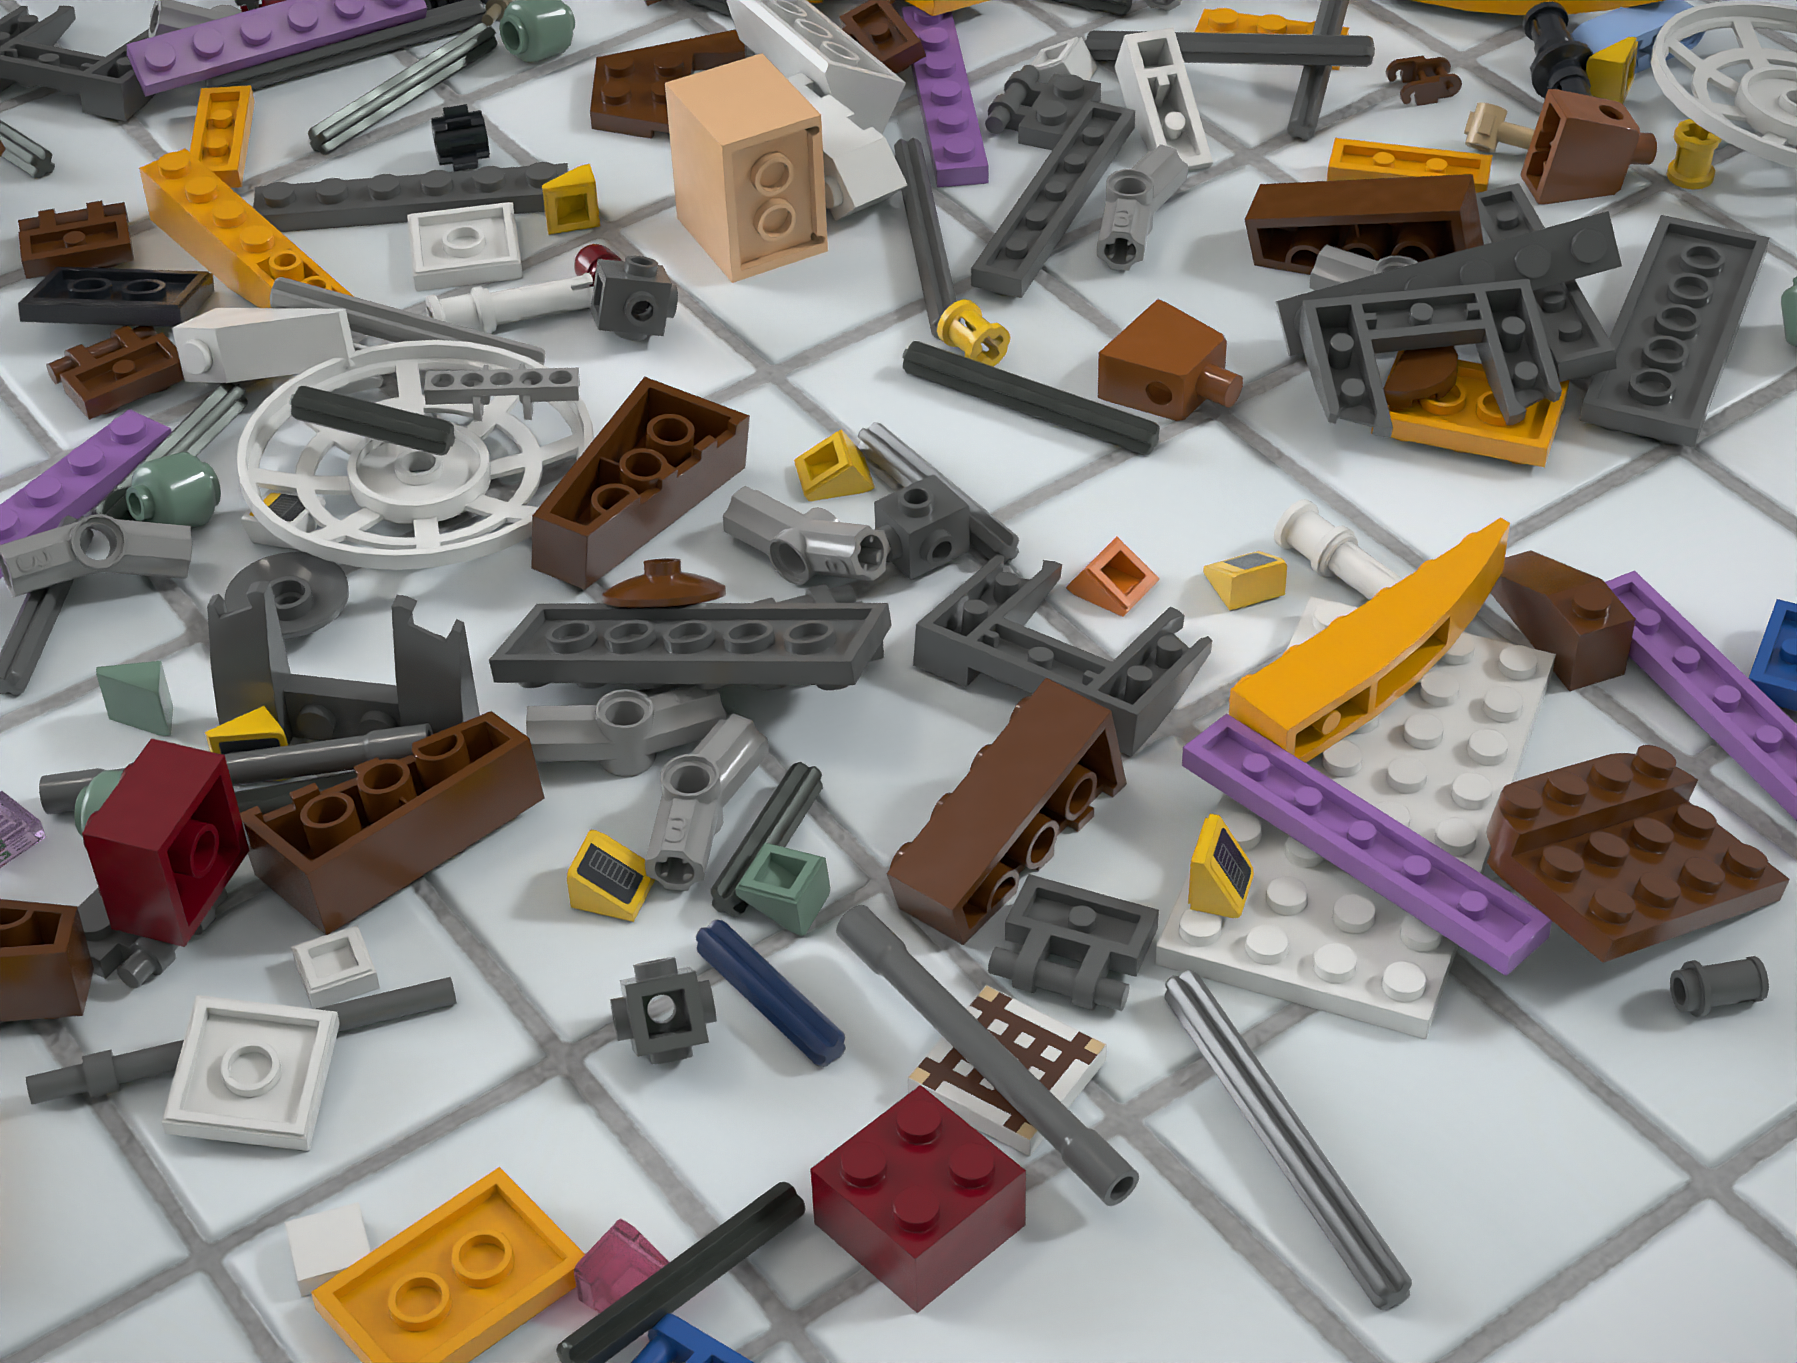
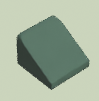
M161 661L96 668L97 679L110 720L156 735L171 736L173 704Z
M764 843L736 886V896L787 930L804 936L830 894L831 887L826 858Z

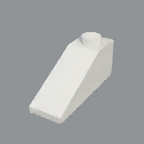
M1174 27L1125 35L1116 60L1115 70L1126 108L1135 110V126L1148 151H1154L1160 144L1177 150L1182 161L1188 164V171L1211 167L1213 164L1212 156Z
M215 308L172 327L185 382L230 383L300 374L332 358L346 359L343 368L355 365L350 359L355 350L346 309Z

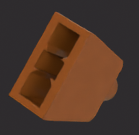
M1548 89L1520 176L1538 204H1552L1615 195L1622 188L1630 164L1650 165L1654 161L1657 153V141L1653 133H1640V128L1626 107L1618 101L1557 89Z
M1157 299L1099 352L1098 398L1167 419L1180 421L1185 420L1206 399L1227 408L1233 406L1240 396L1243 387V377L1225 369L1227 340L1222 333L1169 303Z

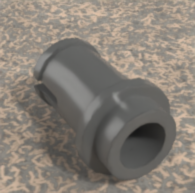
M1756 956L1702 966L1696 960L1685 962L1680 970L1672 972L1670 992L1673 1002L1680 1012H1690L1695 1017H1702L1708 1015L1713 1007L1749 1001H1764L1763 999L1767 998L1769 992V979L1763 962Z

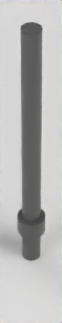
M447 977L315 1009L337 1012L340 1023L338 1032L454 1005L457 1004L452 979ZM184 1040L116 1056L113 1055L112 1049L82 1056V1064L27 1076L26 1085L31 1105L88 1091L91 1098L121 1091L120 1084L176 1071Z

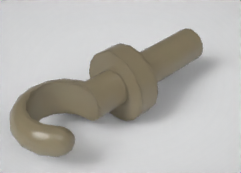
M488 0L485 6L486 13L482 17V23L486 26H491L495 20H501L505 8L514 0Z

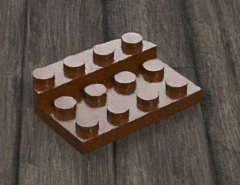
M1653 745L1640 746L1636 754H1609L1505 785L1500 793L1486 831L1489 844L1492 847L1487 860L1490 868L1602 963L1780 901L1790 880L1772 866L1760 850L1742 843L1720 826L1716 818L1709 811L1690 803L1689 800L1698 779L1676 767V759L1671 753Z

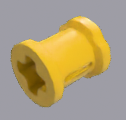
M1691 119L1681 121L1678 127L1675 128L1673 136L1677 143L1675 159L1668 164L1666 176L1670 182L1681 188L1691 190L1703 189L1710 186L1714 181L1715 169L1712 165L1714 149L1718 147L1722 139L1700 127Z
M966 299L956 301L950 305L941 315L937 327L939 339L949 347H959L965 352L966 358L993 367L1006 355L1011 339L1007 329L999 323H989L982 317L981 309L971 300ZM960 318H963L965 320V324L967 327H965L962 323L959 322ZM981 343L989 348L987 352L983 351Z

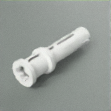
M584 273L581 276L491 293L487 288L477 286L472 287L470 294L438 299L436 295L426 296L427 317L491 334L496 331V325L579 309H591L594 286L589 287V284H593V279L590 273Z
M1307 499L1298 500L1283 513L1274 531L1276 544L1286 550L1294 548L1311 561L1312 570L1317 574L1329 578L1337 576L1369 600L1381 589L1392 587L1403 580L1359 548L1358 540L1352 530L1343 525L1337 527L1318 515L1317 505Z

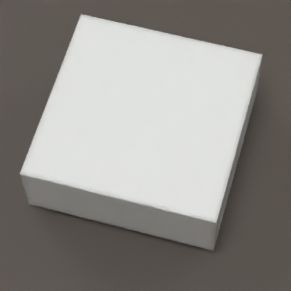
M358 925L291 946L294 961L312 1009L328 1006L380 989L377 972Z
M359 1202L285 1222L301 1297L310 1295L313 1290L371 1252Z

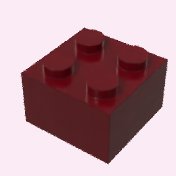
M153 738L150 739L136 760L126 766L121 774L119 783L101 808L90 815L82 832L84 847L88 852L98 884V891L102 897L111 929L182 947L187 945L250 851L225 755Z
M919 1085L810 1168L814 1224L916 1313L920 1312L1026 1225V1170L922 1085Z

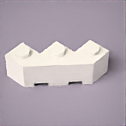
M800 72L787 78L821 114L826 208L830 209L835 221L885 201L907 186L906 180L885 136L873 127L866 130L858 127L855 124L854 112L831 95L821 98L814 93L813 81Z

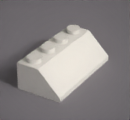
M726 0L739 39L754 51L755 55L763 53L786 78L800 72L813 81L814 93L821 98L831 95L854 112L855 124L862 130L873 127L883 134L906 82L807 0Z

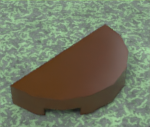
M1446 346L1405 350L1383 387L1389 408H1411L1412 400L1427 398L1435 394L1436 400L1444 397L1456 384L1458 353L1455 347Z

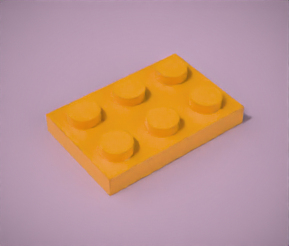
M1398 351L1387 380L1404 351ZM1458 359L1456 384L1444 397L1436 400V396L1433 394L1427 398L1412 400V407L1407 409L1389 408V405H1387L1393 425L1390 438L1447 448L1459 453H1472L1508 460L1515 464H1529L1545 468L1567 399L1570 380L1560 382L1562 392L1559 400L1552 402L1544 398L1526 408L1524 420L1507 426L1490 388L1482 364Z
M498 1167L313 1290L311 1294L316 1311L362 1363H468L586 1281L592 1274L590 1261L586 1254Z

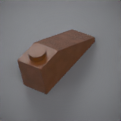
M1532 550L1505 557L1503 571L1490 593L1536 650L1556 654L1553 672L1569 691L1625 675L1636 618L1603 579Z

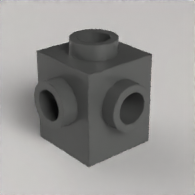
M627 256L625 262L598 259L590 309L598 330L613 331L617 336L628 340H644L647 338V335L664 336L666 319L674 318L676 314L678 290L676 285H672L663 265H658L656 260L644 256Z
M932 474L874 502V530H883L891 547L886 562H892L910 580L970 551L969 505L936 475Z
M675 957L656 959L633 965L635 977L620 980L623 997L610 999L617 1040L631 1039L634 1053L638 1057L650 1054L651 1064L669 1063L692 1057V1046L709 1043L706 1024L717 1022L714 998L709 980L698 982L696 971L690 967L677 969ZM658 995L669 996L674 1004L672 1015L664 1021H655L648 1014L649 1002Z

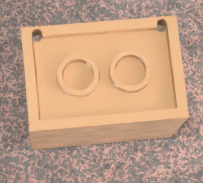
M763 53L666 82L665 90L677 219L728 279L734 283L827 252L821 114Z

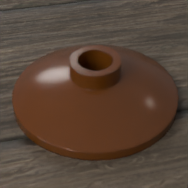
M652 559L643 562L644 574L624 580L603 592L602 602L619 607H666L696 604L724 597L726 595V586L711 578L682 572L680 559Z

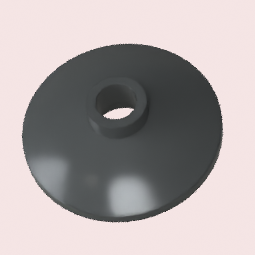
M287 552L262 558L242 569L229 583L224 600L228 613L251 606L246 595L251 583L270 581L283 639H290L315 632L332 622L347 604L349 585L345 572L335 562L321 559L306 552Z

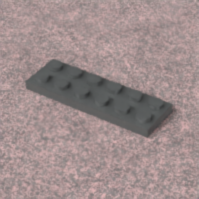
M1661 215L1609 337L1615 348L1617 369L1596 373L1593 376L1582 402L1579 421L1598 425L1607 430H1620L1655 438L1668 444H1681L1695 448L1766 257L1770 237Z
M604 603L536 604L489 659L494 683H519L524 688H537L549 683H576L581 688L591 689L602 687L608 683L635 684L642 689H654L667 684H695L700 689L708 690L717 689L727 684H755L757 688L763 690H775L787 685H816L822 690H839L857 683L892 624L888 603H696L666 607H619Z

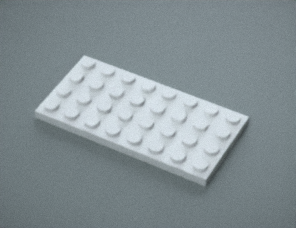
M1310 596L1287 649L1293 645L1302 644L1327 628L1337 617L1346 616L1358 607ZM1463 632L1443 657L1412 688L1378 716L1306 764L1483 874L1492 850L1486 834L1487 826L1503 787L1516 780L1553 673L1556 654ZM1223 793L1214 814L1221 816L1250 860L1254 871L1242 915L1239 918H1229L1191 910V904H1188L1189 870L1156 945L1155 965L1181 972L1191 970L1202 978L1427 1039L1459 945Z

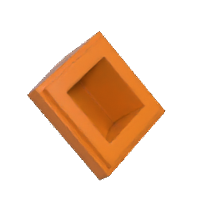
M1116 536L1070 582L1066 589L1077 597L1123 617L1160 578Z

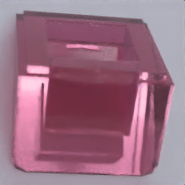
M620 1218L576 1264L574 1276L578 1300L601 1313L667 1265L669 1261L634 1226Z

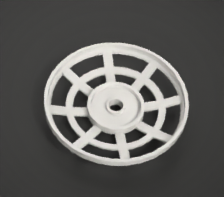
M1756 1L1714 2L1684 10L1665 22L1657 34L1652 48L1651 67L1655 80L1668 99L1700 127L1722 140L1756 156L1797 169V149L1790 148L1793 146L1797 147V53L1772 48H1761L1753 29L1764 28L1797 34V7ZM1732 28L1740 48L1720 51L1702 60L1680 41L1699 32ZM1669 52L1694 72L1691 83L1694 97L1677 82L1668 68L1665 59ZM1738 64H1748L1751 69L1742 77L1740 83L1719 71ZM1770 64H1777L1783 66H1771ZM1707 82L1735 97L1734 106L1713 103L1708 95ZM1729 120L1746 122L1764 136L1761 138L1737 127Z
M448 340L403 341L357 350L350 357L355 364L351 367L343 368L347 359L332 358L305 370L285 382L268 396L249 418L239 440L236 464L243 498L254 517L274 536L294 548L327 561L355 567L389 570L434 568L487 556L531 537L532 515L539 507L527 506V504L539 487L543 466L577 453L578 460L594 440L593 424L586 404L580 396L579 401H550L548 403L561 414L571 428L573 435L540 447L530 429L517 417L510 414L511 410L519 402V395L494 396L489 405H484L482 421L474 422L473 420L467 427L452 423L454 425V445L450 447L446 455L440 456L368 437L362 438L356 434L302 421L317 434L302 451L296 465L295 474L259 468L261 457L268 442L280 426L292 416L291 405L289 404L290 398L300 386H309L331 392L350 383L378 375L396 373L399 397L375 403L422 415L434 412L474 418L473 404L426 405L425 396L422 395L419 370H483L484 365H489L490 370L519 369L520 364H525L526 369L547 368L529 357L502 348L473 342ZM497 428L511 438L522 453L490 460L488 449L483 441ZM333 446L350 455L347 463L348 476L315 475L320 461ZM415 470H427V471L418 472V473L412 472V471H415ZM525 472L520 487L508 502L485 495L491 479ZM260 488L297 493L298 499L305 509L309 511L310 517L322 528L307 533L278 517L263 502ZM316 494L352 495L354 501L361 509L342 520H338L322 506ZM465 511L487 517L469 527L439 534L438 521L452 518ZM384 520L400 524H414L415 537L382 536L364 531ZM505 522H512V523H513V524H511V525H509V526H507V527H504V528H502V529H500V530H498V531H496V532H493V533H490V534L481 536V535H483V534H485V533H487V532H489V531H492V530L498 528L499 526H501V525L504 524ZM348 540L356 544H361L375 548L356 547L352 545L342 544L339 542Z

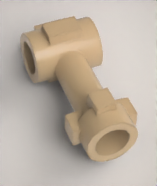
M1480 102L1477 103L1475 112L1470 111L1464 134L1467 135L1465 145L1489 153L1496 151L1498 142L1528 150L1535 129L1504 122L1507 115L1506 109L1497 105Z

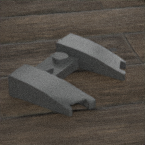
M20 6L0 19V93L15 82L24 87L44 86L54 88L64 95H80L83 113L122 121L128 120L156 95L153 94L145 97L127 56V44L149 38V29L104 57L54 47L55 43L76 19L73 6H59L56 12L40 22L37 16L29 15L28 6Z
M1529 279L1303 300L1299 334L1316 393L1330 423L1336 424L1339 418L1373 427L1372 434L1391 437L1393 425L1374 353L1475 344L1488 383L1507 426L1524 420L1526 408L1545 398L1556 402L1560 399L1562 389Z
M996 555L916 624L913 666L964 687H967L980 673H984L1000 683L1013 685L1032 694L1044 679L1048 678L1111 710L1120 752L1131 757L1157 730L1180 700L1210 655L1213 642L1209 636L1200 638L1191 648L1182 642L1175 633L1183 628L1185 615L1173 607H1169L1113 661L1027 628L1025 624L1060 580L1062 564L1043 560L1042 570L1033 578L1024 579L1019 578L1014 573L1003 572L1004 556Z
M270 581L251 583L246 593L251 606L228 613L226 602L220 594L213 595L207 605L210 664L219 725L265 706L282 727L287 743L290 745L293 737L325 741L362 736L374 730L425 723L430 724L432 732L435 734L480 716L464 622L456 619L447 638L415 625L412 612L417 600L408 596L396 595L391 606L396 685L291 674Z

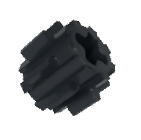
M467 104L445 107L443 108V116L431 118L434 146L440 166L452 164L453 171L455 172L478 168V159L490 158L488 136L481 110L468 112Z

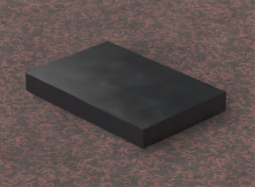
M56 267L18 303L20 322L175 327L188 321L215 291L213 273H209V271Z

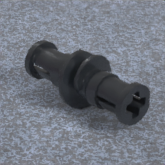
M1553 1L1535 5L1528 10L1523 18L1522 25L1525 34L1535 44L1534 51L1536 57L1530 66L1532 85L1536 93L1544 99L1548 89L1592 96L1586 66L1589 57L1593 55V51L1587 44L1574 41L1572 34L1567 30L1569 18L1566 9L1561 4ZM1535 18H1537L1538 24H1539L1540 29H1541L1540 31H1539V29H1538V26H1537V23H1536V21H1535Z

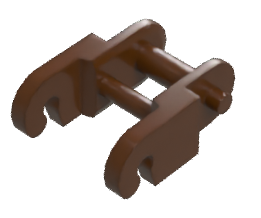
M1423 55L1396 59L1387 66L1385 71L1388 80L1393 82L1397 79L1396 72L1401 70V81L1407 83L1400 91V99L1404 104L1411 102L1410 96L1414 92L1417 106L1438 103L1440 98H1447L1457 94L1462 86V80L1458 75L1449 74L1451 64L1444 57L1426 59Z

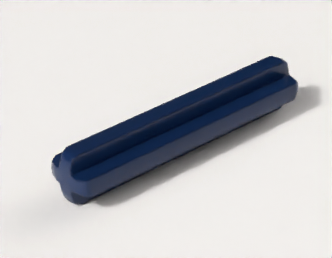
M713 920L707 927L699 929L695 936L698 942L697 952L815 1065L827 1067L834 1059L840 1058L846 1050L844 1032L723 920Z

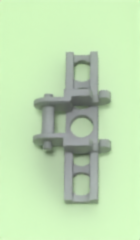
M520 364L519 369L490 370L489 365H484L483 370L426 371L424 385L425 404H473L474 422L482 421L484 405H489L491 396L519 395V400L523 404L524 420H532L534 402L579 401V367L526 369L525 364Z

